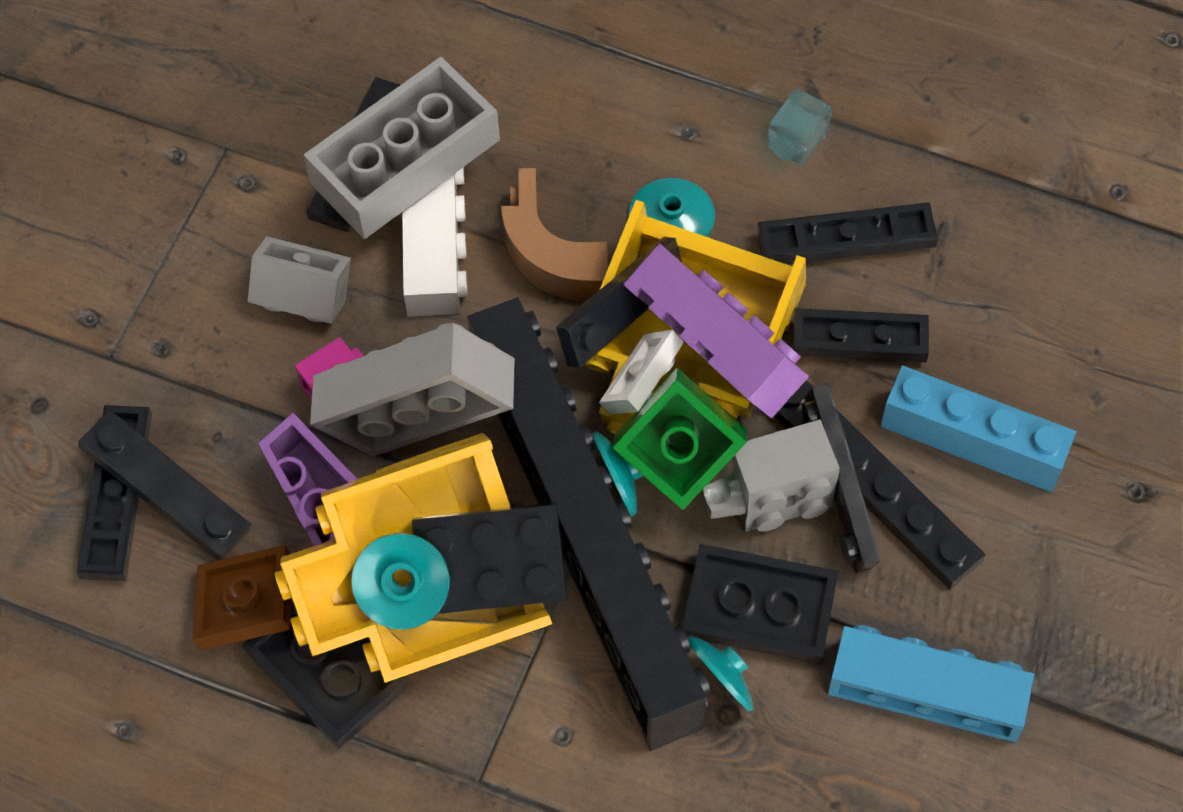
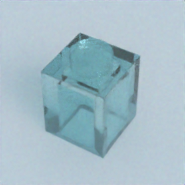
M795 88L769 123L767 147L781 159L792 160L804 166L829 132L833 107Z

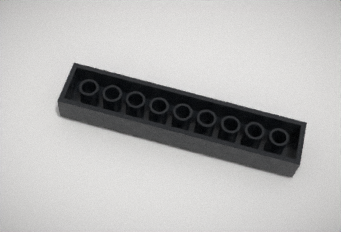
M519 297L468 315L470 333L486 342L494 344L496 348L515 358L513 409L499 413L498 416L538 504L557 503L564 562L650 751L703 730L705 712L709 710L706 696L711 694L707 678L700 667L693 669L686 653L691 651L687 636L680 624L673 627L666 611L671 610L666 591L661 583L653 585L647 570L651 569V562L647 551L641 542L634 544L628 529L632 528V522L623 502L617 504L614 502L609 491L613 489L610 473L605 463L597 464L591 453V450L595 449L590 430L585 423L578 425L573 412L577 411L574 397L568 385L562 387L559 385L555 374L559 373L555 356L549 347L543 349L537 338L541 336V330L532 310L525 312Z

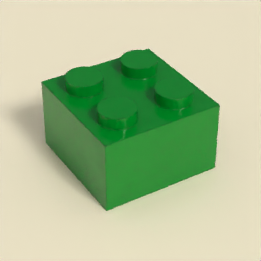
M676 368L645 401L639 412H635L614 435L612 448L684 510L747 443V432L743 425L681 370Z

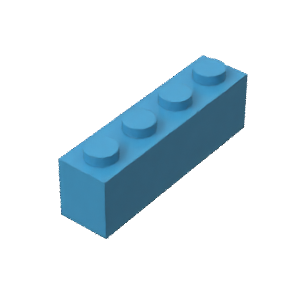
M903 365L886 402L881 427L1051 493H1053L1077 432Z
M858 625L854 628L844 626L828 695L1016 743L1025 725L1034 673L1023 671L1020 665L1009 661L991 663L979 660L972 653L961 649L943 651L931 648L925 641L913 637H904L899 640L883 636L879 630L869 626Z

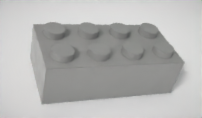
M439 57L303 154L309 182L365 240L500 141L498 113L447 61Z
M442 324L435 330L416 337L405 338L398 344L382 350L371 351L366 356L347 363L336 364L332 369L313 375L310 425L374 457L513 409L515 358L496 348L494 344L486 342L465 330L459 324Z

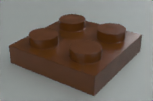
M286 545L197 565L193 641L200 651L290 630L291 598L283 600L275 577V572L282 570L280 564L281 557L291 554Z

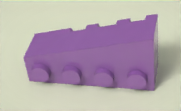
M660 243L623 284L635 296L646 303L652 312L676 331L690 347L706 359L742 395L771 419L808 379L809 376L795 364L801 358L797 352L781 338L773 344L769 339L774 332L755 315L747 321L743 316L749 309L729 292L722 298L718 293L722 290L723 286L704 269L697 276Z
M292 413L258 444L293 506L303 528L315 546L335 539L333 532L324 535L315 507L323 505L321 492L342 486L357 478Z

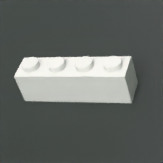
M464 167L402 212L403 288L407 317L460 314V297H468L467 271H459V259H467L466 234L458 233V222L466 221L464 195L457 196V185L465 184Z

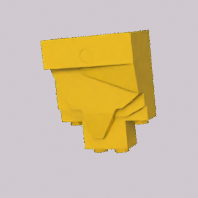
M635 200L600 289L662 237L676 238L683 264L697 276L703 269L723 286L722 290L718 293L722 298L729 292L749 309L743 316L747 321L755 315L774 332L769 339L773 344L782 337L784 331L788 332L793 320L794 310L798 307L806 286V258L797 255L793 267L647 217L644 202ZM648 309L584 365L603 374H609L611 369L614 370L615 373L610 383L611 385L644 334L673 329ZM683 340L684 343L674 357V365L660 378L652 393L678 368L732 417L737 419L738 415L749 419L754 404ZM601 406L599 411L602 422L608 424L606 430L614 435L635 413L611 415L603 406Z
M484 433L430 450L378 469L374 474L321 492L323 505L315 507L324 535L333 532L335 539L281 557L280 564L282 570L275 572L276 581L283 600L293 598L298 613L297 617L291 618V623L299 646L309 644L312 656L369 637L371 642L362 645L371 672L381 670L386 683L552 624L543 603L437 614L421 626L411 629H392L371 620L360 609L355 600L352 590V572L355 562L363 549L377 538L393 533L413 535L412 519L416 517L510 508L491 451L493 449L491 440ZM400 569L394 572V578L398 583L407 584L411 581V575L408 571Z

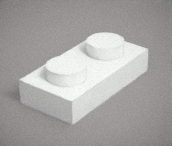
M673 330L644 334L599 403L611 415L639 412L645 401L653 394L652 390L660 378L674 365V357L684 343L683 340Z

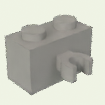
M266 236L252 255L247 302L261 305L270 311H284L304 316L312 322L332 324L346 301L351 258Z

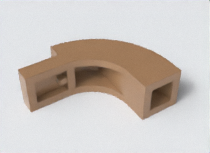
M519 168V185H510L511 206H501L503 235L509 257L519 272L537 288L562 299L586 302L600 290L608 270L607 242H572L558 238L550 233L543 226L537 214L536 168Z

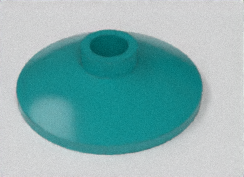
M679 178L655 180L642 187L631 201L629 215L635 200L644 202L647 217L705 237H709L712 232L715 220L713 203L702 188L690 181ZM675 206L679 209L676 211H669L665 207Z
M596 431L592 433V436L632 518L637 515L638 505L634 480L643 476L612 448L613 444L606 437Z
M393 533L372 541L360 553L352 572V590L360 609L371 620L392 629H411L427 623L441 610L449 592L450 576L443 556L430 542L412 534ZM400 569L408 571L411 575V581L407 584L398 583L394 578V572Z
M689 635L687 639L694 652L748 712H751L754 709L753 701L742 675L749 668L748 665L730 645L724 651H721L710 643Z

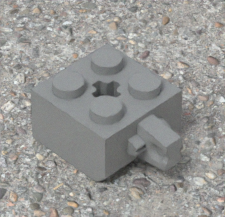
M821 420L747 440V443L735 455L733 473L706 485L702 489L703 502L710 519L739 515L745 532L755 529L765 532L778 528L784 521L802 516L804 519H810L820 516L828 508L832 507L840 468Z

